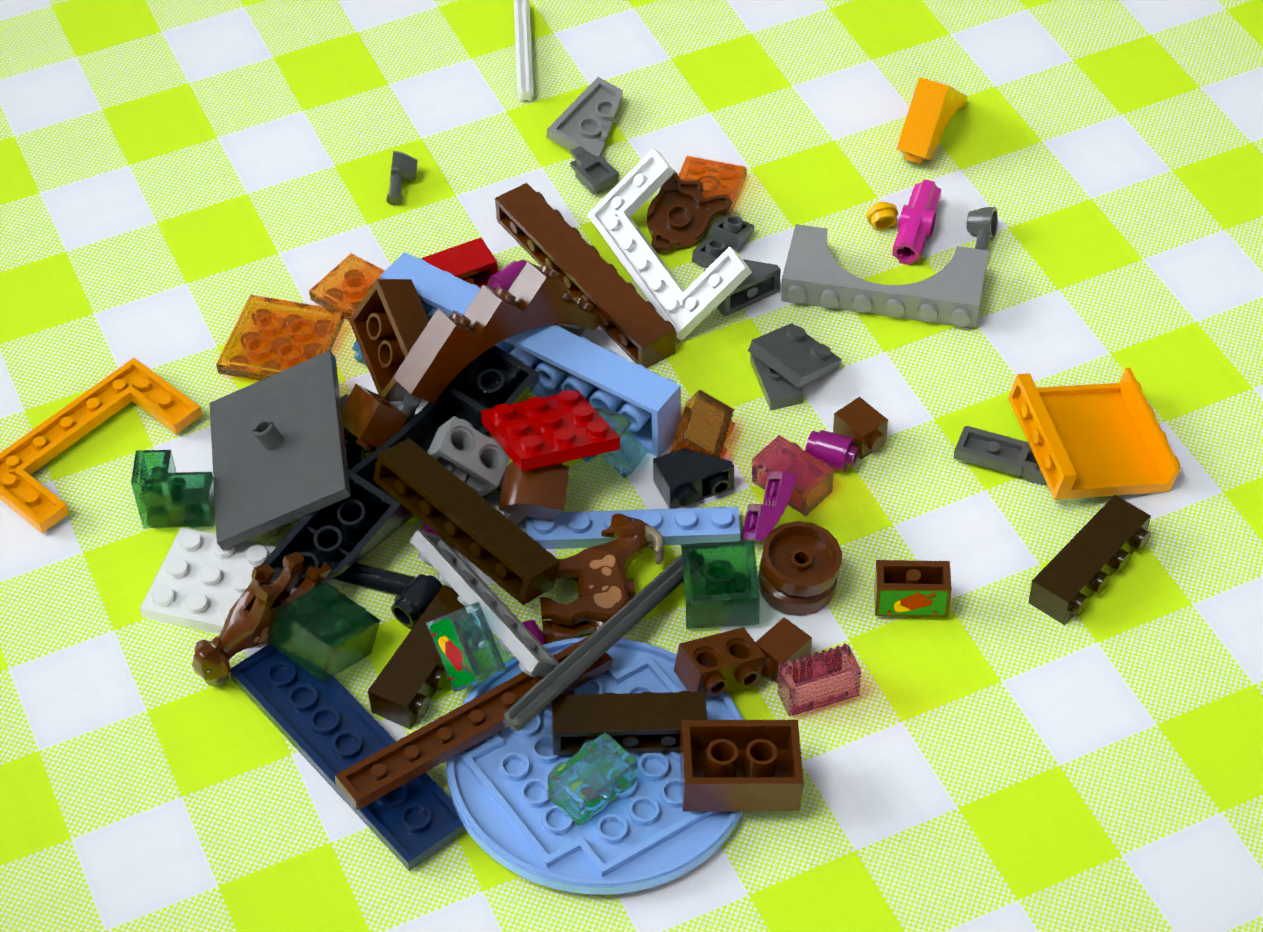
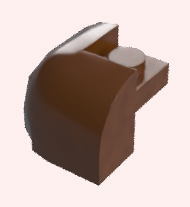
M511 461L507 465L498 487L495 488L496 490H501L499 510L504 512V516L515 525H518L526 516L554 522L564 511L569 466L558 463L521 472L516 464Z

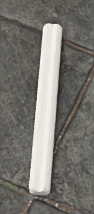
M514 0L518 99L520 101H531L534 98L530 5L529 0Z

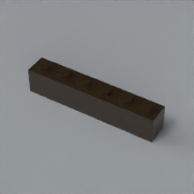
M408 438L378 453L373 481L518 602L525 605L554 588L561 561L414 441Z

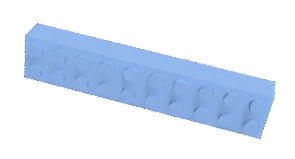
M406 252L380 275L381 279H412L429 321L437 309H441L449 314L453 310L464 314L480 290L477 285L461 280L450 272L443 271L428 264L425 260L416 258ZM557 324L523 331L495 345L539 372L540 381L529 392L530 394L543 398L557 395L564 390H578L620 436V439L656 457H659L681 432V385L646 369L640 364H635L611 350H606L584 337H579Z

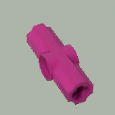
M923 180L921 183L915 184L908 205H904L902 208L898 234L892 255L902 264L911 265L914 261H919L926 239H931L936 220V210L942 191L934 181Z

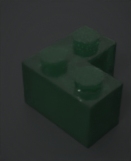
M171 449L136 450L131 485L143 528H197L213 526L215 500L212 472L177 473Z

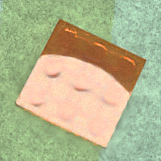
M250 294L216 363L218 374L261 381L322 353L331 351L345 321L344 310Z

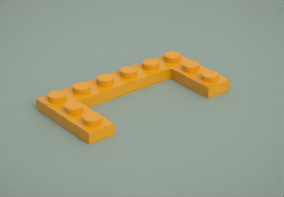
M133 358L0 453V500L43 534L70 513L67 504L31 476L32 473L131 402H134L176 435L202 416L201 408L136 358Z

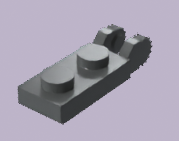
M964 426L954 450L953 459L1019 477L1022 475L1031 483L1046 484L1028 442Z

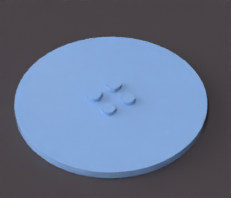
M586 637L565 639L543 646L553 656ZM621 638L606 651L612 658V669L569 693L577 695L603 694L607 692L615 694L666 693L688 690L673 671L677 654L648 643ZM513 657L498 666L471 691L462 705L522 673L523 671L518 666L520 661ZM726 692L706 698L707 720H743L735 703ZM552 702L521 730L512 731L510 727H506L446 761L447 784L453 805L465 829L482 850L496 862L519 876L549 888L571 893L613 895L645 890L670 882L690 872L719 850L731 836L744 811L683 812L679 752L553 755ZM604 760L607 764L602 767L599 766L600 768L597 769L602 770V768L609 765L615 769L606 779V790H611L617 795L605 803L607 799H605L602 789L599 790L595 787L580 789L575 795H572L575 796V805L581 811L594 813L585 820L578 821L573 817L570 809L560 805L554 799V796L559 793V790L562 791L594 767L595 763L598 764ZM616 773H620L630 782V785L622 791L615 790L619 788V785H611L610 783L611 777ZM586 790L596 791L601 796V803L597 808L585 809L578 802V797L583 796L580 794Z

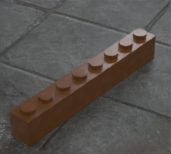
M525 183L495 198L497 222L540 266L545 263L560 273L558 280L568 287L567 291L574 296V300L580 296L594 306L592 312L602 319L599 326L636 364L648 368L675 354L676 330L672 323L668 320L665 321L656 312L653 304L645 301L637 293L633 284L627 283L618 274L614 265L608 264L600 256L598 250L593 245L590 246L581 237L580 232L575 227H571L563 219L561 213L557 209L554 210L546 202L540 192H536L528 183Z

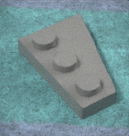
M597 77L547 129L546 137L570 151L582 146L593 159L602 155L622 100L623 90Z

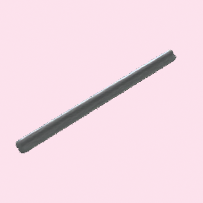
M689 547L511 706L504 714V725L510 727L512 731L521 730L702 565L703 552L698 551L695 547Z

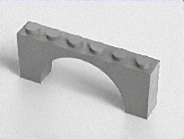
M795 225L782 275L781 301L977 329L987 274L989 250L957 246L950 262L932 277L905 285H883L860 279L837 263L828 248V228Z

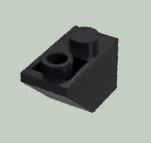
M683 448L653 458V479L668 508L677 509L715 495H722L734 489V464L726 459Z

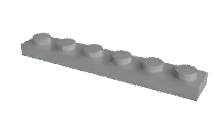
M417 529L410 542L420 552L418 554L419 558L426 564L434 567L439 573L438 579L459 594L457 597L458 601L479 616L477 619L478 623L499 638V646L506 652L513 654L520 661L518 664L519 668L534 678H537L538 675L545 677L559 662L457 552L439 535Z

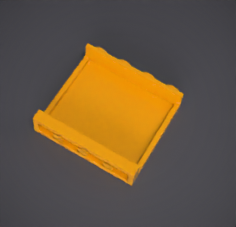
M1125 368L1119 383L1039 388L1036 387L1030 373L1017 374L1008 400L1054 500L1170 492L1176 477L1180 473V462L1174 456L1167 442L1166 434L1161 430L1154 416L1153 408L1149 406L1142 392V387L1136 380L1131 368Z

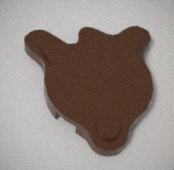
M675 171L661 186L658 195L651 201L648 207L647 227L652 237V247L657 253L667 254L673 250L687 249L695 246L705 237L714 219L731 211L732 200L727 195L702 197L703 184L701 182L682 181Z

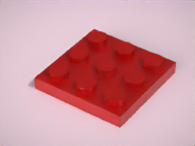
M564 390L557 395L543 398L532 397L524 402L515 404H499L494 408L481 411L482 424L521 472L620 450V436L578 390Z

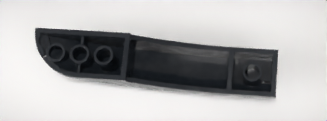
M495 345L478 356L453 379L434 404L428 402L395 435L352 469H348L350 497L310 513L296 524L262 563L268 564L276 571L270 584H273L281 575L284 569V557L294 552H299L305 560L302 564L304 568L301 579L294 587L298 588L306 578L308 567L321 568L325 562L331 568V571L322 583L346 571L379 546L412 518L414 514L373 481L378 453L408 438L428 452L438 428L454 416L468 421L474 429L487 437H491L492 435L481 422V411L494 408L499 404L522 402L540 381L539 372ZM452 441L454 447L458 449L457 445Z

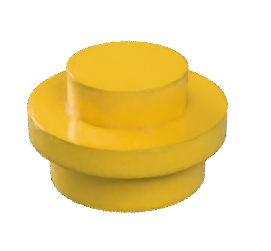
M878 202L867 212L866 218L875 230H884L896 224L898 210L894 204Z

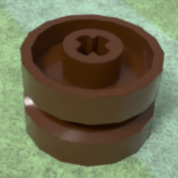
M795 521L785 523L772 530L764 541L757 585L761 596L771 607L785 614L808 615L826 607L835 595L837 578L841 568L842 551L837 539L828 530L809 522Z

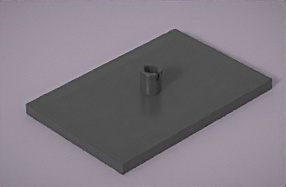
M330 350L209 403L217 544L222 550L231 548L351 496L336 358Z

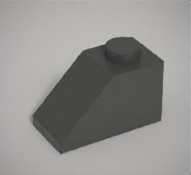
M743 259L752 273L717 308L724 316H727L780 292L781 268L776 264Z

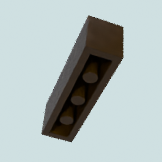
M1114 495L1032 580L1028 603L1063 625L1074 615L1080 616L1094 593L1100 594L1109 583L1110 576L1115 571L1121 572L1126 567L1131 554L1136 549L1140 551L1145 547L1151 536V532L1148 531L1151 515Z
M445 584L442 586L369 688L368 696L371 713L411 729L418 717L422 718L426 714L430 700L436 691L444 688L449 674L434 637H432L430 625L449 618L465 655L468 645L474 636L478 637L482 633L484 627L477 621L479 616L458 601L457 597L459 594L453 588Z
M680 691L624 694L607 692L603 694L577 695L568 693L558 695L552 701L553 755L679 752L681 720H707L705 692Z

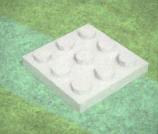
M181 527L140 607L142 617L220 634L229 610L251 583V574L254 567L261 565L276 547L245 541L222 550L217 544L216 534Z

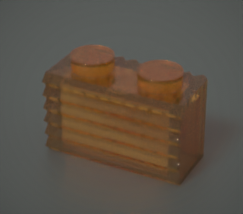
M699 389L685 404L670 453L687 448L724 459L727 452L724 442L734 429L735 423L731 418L735 409Z

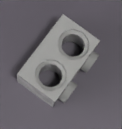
M455 416L438 428L427 452L481 497L498 487L510 460V457L494 438L485 436L474 429L471 423L458 419ZM452 441L457 445L458 449L454 447ZM481 459L486 463L487 467L483 465Z

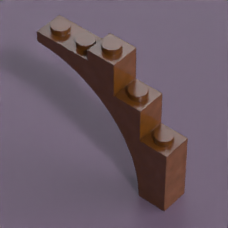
M527 261L508 291L500 286L495 291L482 285L464 314L455 310L449 314L441 309H437L393 378L411 395L434 404L446 387L467 365L497 343L523 331L546 325L570 324L596 331L602 319L592 312L594 306L580 296L576 300L573 299L574 296L567 291L568 287L558 280L559 272L545 263L538 267Z

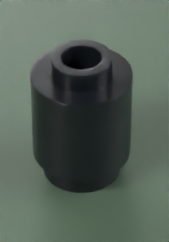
M419 574L395 597V603L391 606L393 615L403 625L412 627L417 623L443 585L432 575Z

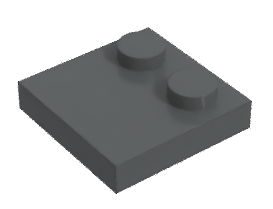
M793 323L753 339L748 349L751 354L797 388L838 370L842 360L832 353L828 346L817 342L806 334L803 328Z

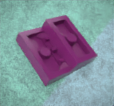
M783 471L768 472L762 504H748L741 539L763 541L785 511L797 474Z

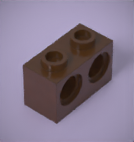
M742 627L679 643L673 671L688 691L705 692V698L759 684L766 656L746 629Z

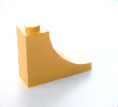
M919 77L896 150L905 153L903 159L921 164L923 159L932 161L947 124L957 110L964 108L968 96L948 85Z

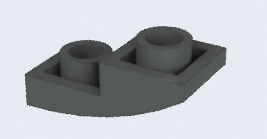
M726 214L711 226L710 237L693 250L692 262L708 268L728 247L739 253L753 233L755 225L743 221L738 216Z

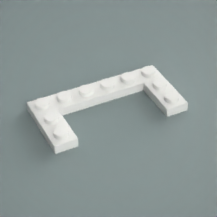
M653 148L587 216L649 302L653 304L657 313L665 321L668 320L672 323L676 330V338L683 341L752 271L734 249L728 247L686 290L683 289L631 218L675 173L664 156Z

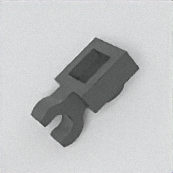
M582 146L570 151V154L575 158L574 161L570 162V166L575 171V177L593 195L619 182V173L601 155L593 159Z

